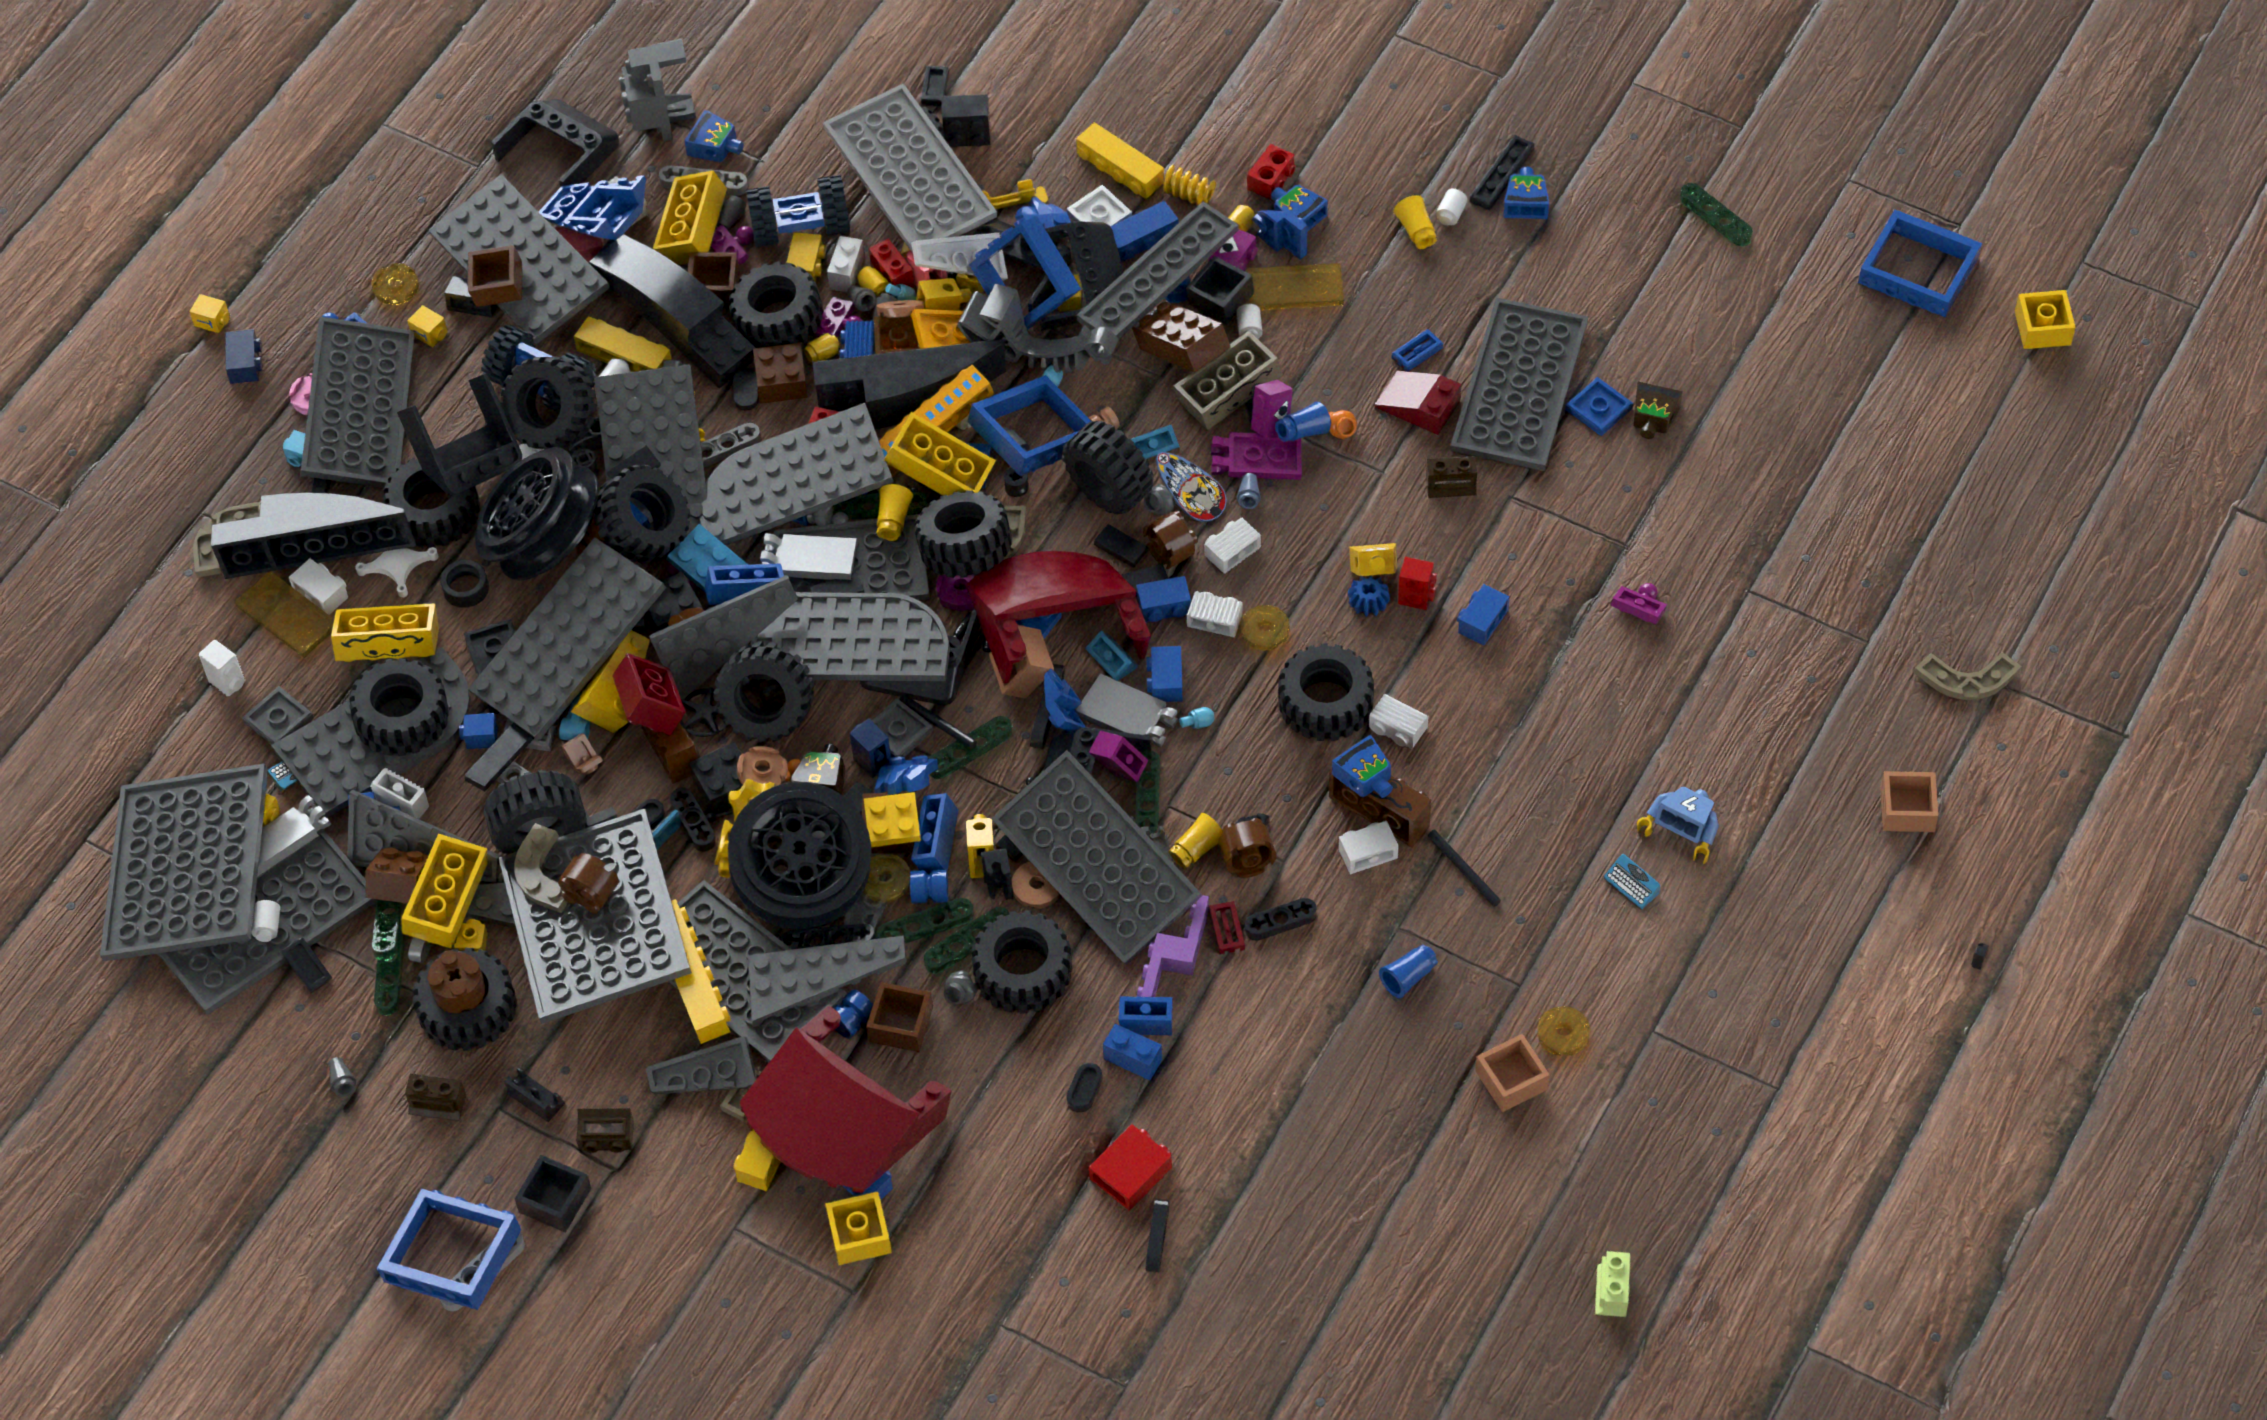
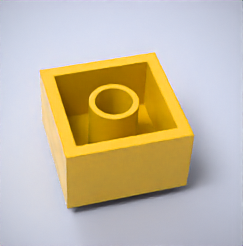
M2066 290L2018 295L2015 315L2024 349L2069 346L2072 344L2075 324Z
M878 1192L825 1204L839 1265L892 1253Z

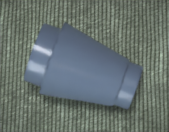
M1247 473L1243 475L1237 494V501L1242 508L1253 509L1260 502L1261 496L1256 475Z

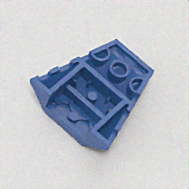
M643 175L637 176L635 181H629L628 178H620L617 181L618 183L608 184L607 180L598 181L595 186H590L589 183L561 186L539 213L549 223L589 236L617 240L643 212L646 178Z

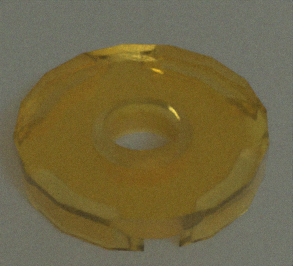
M400 263L390 264V267L385 269L384 267L380 268L373 275L371 281L375 297L385 304L392 305L405 303L412 299L419 287L418 277L413 268ZM393 281L401 282L397 286H390Z
M1260 605L1249 609L1243 615L1240 623L1242 638L1252 648L1262 651L1278 648V645L1288 639L1290 633L1289 619L1286 614L1279 608L1270 605ZM1261 625H1269L1271 629L1269 631H1261L1259 627Z
M883 854L872 857L868 882L863 892L867 897L878 902H891L902 897L910 886L909 866L897 855L883 856ZM885 873L890 874L892 876V878L886 882H882L878 879L882 874Z
M1567 1006L1553 1007L1546 1011L1539 1019L1537 1028L1538 1039L1543 1048L1553 1055H1575L1582 1051L1588 1043L1590 1034L1589 1022L1583 1013L1575 1008ZM1560 1027H1566L1571 1033L1567 1036H1562L1556 1030Z

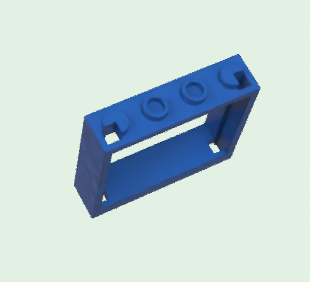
M1895 209L1863 263L1858 283L1885 293L1890 297L1908 302L1910 305L1918 306L1931 313L1946 317L1979 259L1982 243ZM1892 232L1964 260L1945 295L1873 267Z
M1037 216L1025 220L1023 217L1016 221L1014 229L1011 227L1000 234L1002 236L1001 239L997 238L988 244L989 249L984 248L974 255L976 259L969 264L989 297L995 284L1005 286L989 259L1018 236L1023 235L1057 291L1024 317L1027 330L1081 290V287Z
M1045 375L972 404L967 422L1019 476H1022L1061 460L1065 443L1092 421ZM1044 400L1070 426L1074 433L1026 452L994 419Z
M421 1189L379 1263L377 1270L384 1283L478 1310L522 1229L516 1216L507 1210L501 1212L491 1209L488 1205L482 1203L477 1205L461 1197L452 1198L437 1190L428 1191ZM430 1209L500 1228L469 1285L400 1265Z

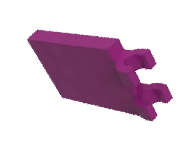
M1229 432L1228 438L1212 436L1211 455L1225 453V457L1212 456L1211 475H1220L1228 471L1229 477L1243 478V475L1252 473L1257 478L1301 480V439L1283 442L1279 439L1278 435L1266 439L1258 433Z

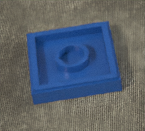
M1597 377L1565 405V410L1602 436L1633 409L1634 403Z

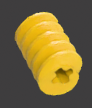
M1175 165L1169 167L1163 184L1166 194L1172 193L1174 197L1180 196L1182 200H1188L1191 204L1197 203L1198 206L1202 202L1207 204L1210 201L1216 188V181L1213 180L1210 185H1207L1208 178L1206 177L1199 182V174H1196L1191 179V171H1187L1183 176V168L1180 167L1177 172H1174Z

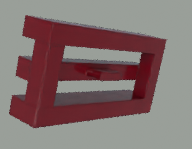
M1235 902L1210 905L1209 913L1219 954H1225V951L1232 953L1235 952V949L1245 950ZM1227 909H1230L1238 942H1233L1225 911ZM1216 911H1220L1228 944H1223Z

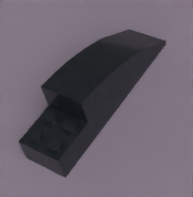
M623 234L589 261V264L719 389L733 378L737 370L746 368L754 361L753 349L755 347L722 316L724 302L691 274L659 252Z
M1003 339L813 362L818 407L833 411H845L865 403L875 430L898 425L906 415L916 411L925 400L932 398L943 385L949 384L957 377L960 371L967 369L971 365L989 382L1005 373Z
M286 493L261 496L260 517L212 525L211 547L225 579L299 567L309 559L316 563L417 546L404 509L356 496L326 493Z

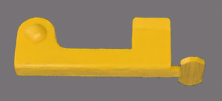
M1031 179L1019 181L1017 183L1018 192L990 197L988 192L982 191L995 210L1030 202L1031 197H1037L1043 203L1048 202L1045 188L1037 187L1035 194V188H1033Z

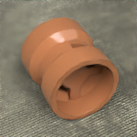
M1110 407L1102 409L1098 415L1093 414L1088 417L1092 422L1103 421L1106 424L1115 426V429L1120 426L1116 414Z

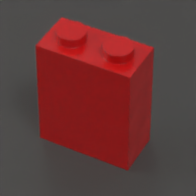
M1131 1124L1089 1166V1177L1091 1181L1130 1211L1172 1168V1154L1163 1144L1158 1145L1154 1142L1146 1130L1138 1129Z

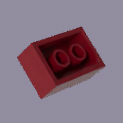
M627 653L612 675L627 720L634 725L646 726L654 732L671 735L686 712L670 668Z

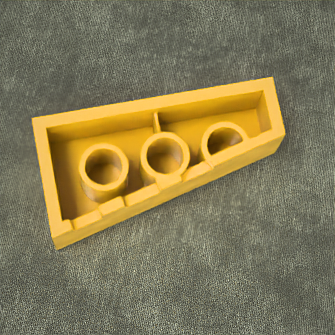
M631 630L593 675L590 683L580 695L581 698L574 705L571 712L612 733L627 724L628 720L612 675L627 653L645 659L650 639Z
M753 1130L747 1135L742 1153L737 1156L733 1169L735 1170L738 1182L767 1192L781 1161L774 1157L760 1143L761 1138Z

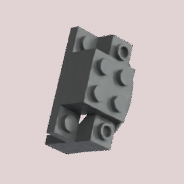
M682 39L627 50L629 60H625L626 66L621 67L623 77L618 78L621 91H626L621 94L624 108H629L625 110L627 123H632L634 132L656 128L657 133H662L663 141L673 140L670 127L671 122L696 118L691 93L665 94L660 72L661 68L687 63Z

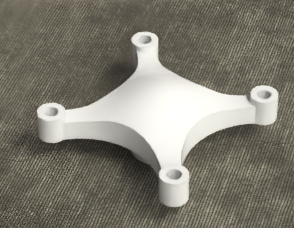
M434 547L429 548L425 552L403 548L383 552L373 562L368 564L357 563L355 568L359 576H364L368 573H381L391 577L398 585V595L403 598L408 595L405 583L411 570L423 562L435 561L439 556L437 549Z

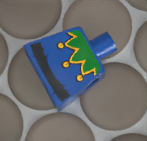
M704 110L684 140L687 156L715 162H722L729 152L737 155L741 154L744 146L742 141L736 140V131L733 124L707 110Z
M1523 167L1520 170V174L1510 176L1504 201L1503 218L1548 219L1549 199L1545 179L1542 175H1534V170L1531 167Z
M1295 185L1288 192L1277 187L1271 194V199L1275 201L1274 211H1288L1296 217L1302 218L1307 224V232L1328 216V200L1300 185Z
M1371 735L1332 760V775L1361 797H1365L1374 790L1382 798L1391 793L1393 787L1388 782L1391 778V765Z

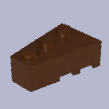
M680 722L671 735L662 732L657 733L641 725V729L672 784L690 777L689 762L700 758V755L686 729H683Z

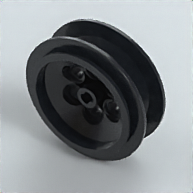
M559 447L547 448L524 458L499 480L487 497L477 522L475 535L477 552L487 561H500L502 572L515 581L528 580L549 571L572 552L592 522L595 514L593 512L599 495V483L596 475L588 468L575 467L572 456L566 450Z
M791 782L774 786L754 797L742 809L733 824L728 843L730 878L742 903L754 915L767 923L794 930H805L827 925L846 914L857 903L865 890L871 865V840L868 828L856 807L844 796L828 787L807 782ZM791 824H796L800 829L796 832H790L787 830V827ZM822 831L825 836L821 839H816L812 836V833ZM777 841L781 844V847L771 849L768 844ZM828 855L831 857V860L827 863H822L818 860V857ZM778 865H784L788 870L784 873H777L774 869ZM803 872H809L813 877L809 880H803L799 875Z

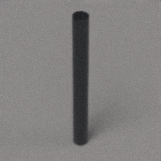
M905 694L899 698L901 702L919 716L970 749L976 747L977 741L918 702Z
M1435 829L1428 834V837L1493 907L1501 902V899Z

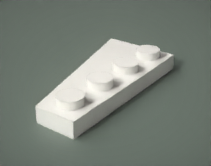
M999 233L913 241L911 245L915 266L975 276L969 266L976 259L974 255L984 248L989 249L988 244L1000 238ZM1001 250L989 260L1000 278L1004 281L1008 277L1003 251Z

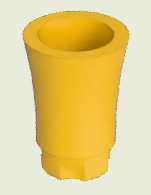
M1409 196L1401 200L1394 207L1393 212L1402 223L1411 241L1415 243L1418 249H1425L1437 241L1435 229L1421 196Z
M888 484L880 488L877 535L880 538L895 541L901 535L906 514L913 498V494L908 488L897 484Z
M1201 813L1193 825L1174 843V846L1168 852L1178 866L1186 869L1191 863L1194 864L1201 856L1219 844L1220 836L1223 834L1222 828L1209 815Z

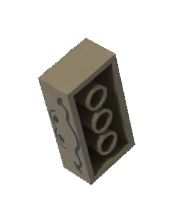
M1247 331L1231 343V347L1200 370L1195 373L1192 372L1174 385L1179 403L1207 431L1252 398L1253 385L1274 381L1283 375L1278 358L1250 331Z

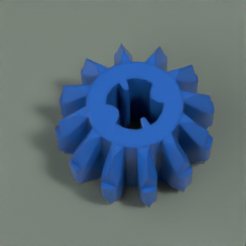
M1372 575L1369 576V579L1361 576L1359 581L1353 580L1351 588L1348 590L1350 607L1355 608L1356 614L1364 612L1366 617L1369 613L1377 616L1379 610L1385 611L1386 604L1390 601L1389 588L1387 584H1383L1381 577L1374 580Z

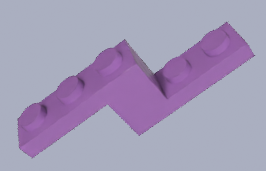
M1203 895L1197 900V904L1191 906L1190 919L1193 920L1191 926H1186L1184 938L1157 933L1155 943L1150 942L1148 957L1151 959L1149 965H1144L1142 980H1145L1143 987L1139 986L1137 997L1156 996L1162 970L1193 976L1209 912V896Z

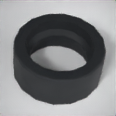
M459 560L453 562L441 574L440 583L443 594L451 605L459 608H469L479 604L488 594L489 582L485 569L475 561ZM464 575H472L479 579L477 586L467 592H456L450 587L454 580Z

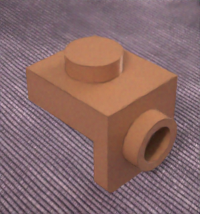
M584 733L579 734L561 746L575 772L589 774L598 768L597 764L603 761L601 756L596 755Z

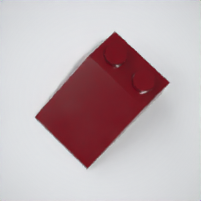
M1397 371L1374 407L1439 435L1461 401L1462 384L1438 374Z

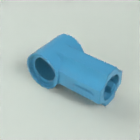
M579 693L573 699L567 718H563L559 730L561 740L570 741L581 733H584L587 739L589 737L590 721L571 712L574 705L581 698L580 695L582 693Z

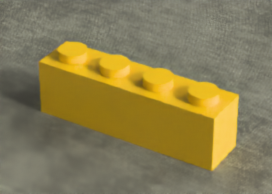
M1095 122L1076 138L1077 154L1082 159L1088 160L1097 169L1106 172L1115 181L1130 188L1133 193L1147 199L1164 184V167Z
M588 316L574 335L577 351L605 363H609L612 359H622L628 363L631 372L660 369L663 367L665 360H672L670 349L666 346L648 341L643 336L631 334L623 328L611 326L601 319H594Z

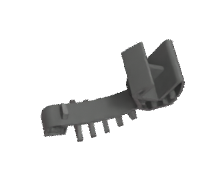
M999 284L994 285L988 298L975 291L957 323L961 332L971 343L1003 339L1005 360L1016 363L1022 355L1029 356L1028 367L1034 368L1039 358H1041V369L1044 371L1054 360V371L1057 373L1061 372L1064 365L1067 373L1072 372L1075 366L1080 371L1084 368L1090 357L1095 362L1100 360L1103 365L1109 364L1112 358L1111 355L1119 340L1108 328L1099 327L1090 331L1086 325L1082 327L1078 336L1072 338L1047 340L1031 337L1025 326L1018 291Z

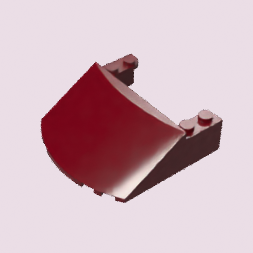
M1069 551L1026 553L1002 560L998 565L995 564L991 570L982 571L981 574L974 576L967 583L968 593L1004 684L1009 683L1013 663L1022 661L1026 656V645L1016 620L1115 603L1127 635L1132 640L1139 659H1145L1151 635L1135 598L1137 591L1104 559Z
M828 1005L803 1028L799 1029L796 1027L740 1100L739 1105L741 1112H744L748 1120L747 1125L750 1130L756 1132L761 1138L760 1143L783 1164L813 1180L814 1177L827 1181L830 1187L837 1188V1185L853 1188L852 1192L863 1193L946 1118L951 1090L938 1082L931 1081L915 1096L911 1097L907 1103L901 1101L820 1044L823 1039L840 1025L841 1016L839 1012Z

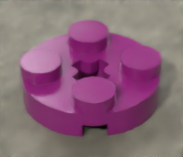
M945 574L940 575L937 580V595L941 605L957 611L975 610L966 587L967 583L974 577V574L967 575L965 578H960V576L951 578ZM960 584H964L966 590L958 591L955 588H959Z

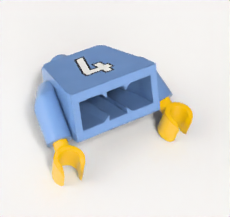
M1681 787L1675 792L1660 794L1647 811L1648 816L1642 817L1637 821V831L1639 832L1642 826H1648L1645 830V836H1650L1653 832L1652 822L1655 819L1654 823L1697 844L1699 841L1702 842L1700 846L1695 848L1693 860H1695L1696 854L1703 853L1705 855L1703 864H1705L1710 853L1708 846L1712 845L1719 824L1716 813L1712 811L1714 802L1709 799L1706 791L1699 789L1694 792L1686 787Z

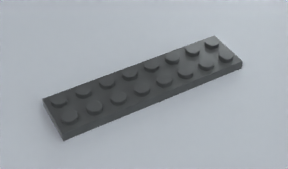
M1202 202L1078 313L1077 321L1082 325H1086L1090 330L1099 327L1108 328L1120 339L1239 231L1238 224L1205 202Z

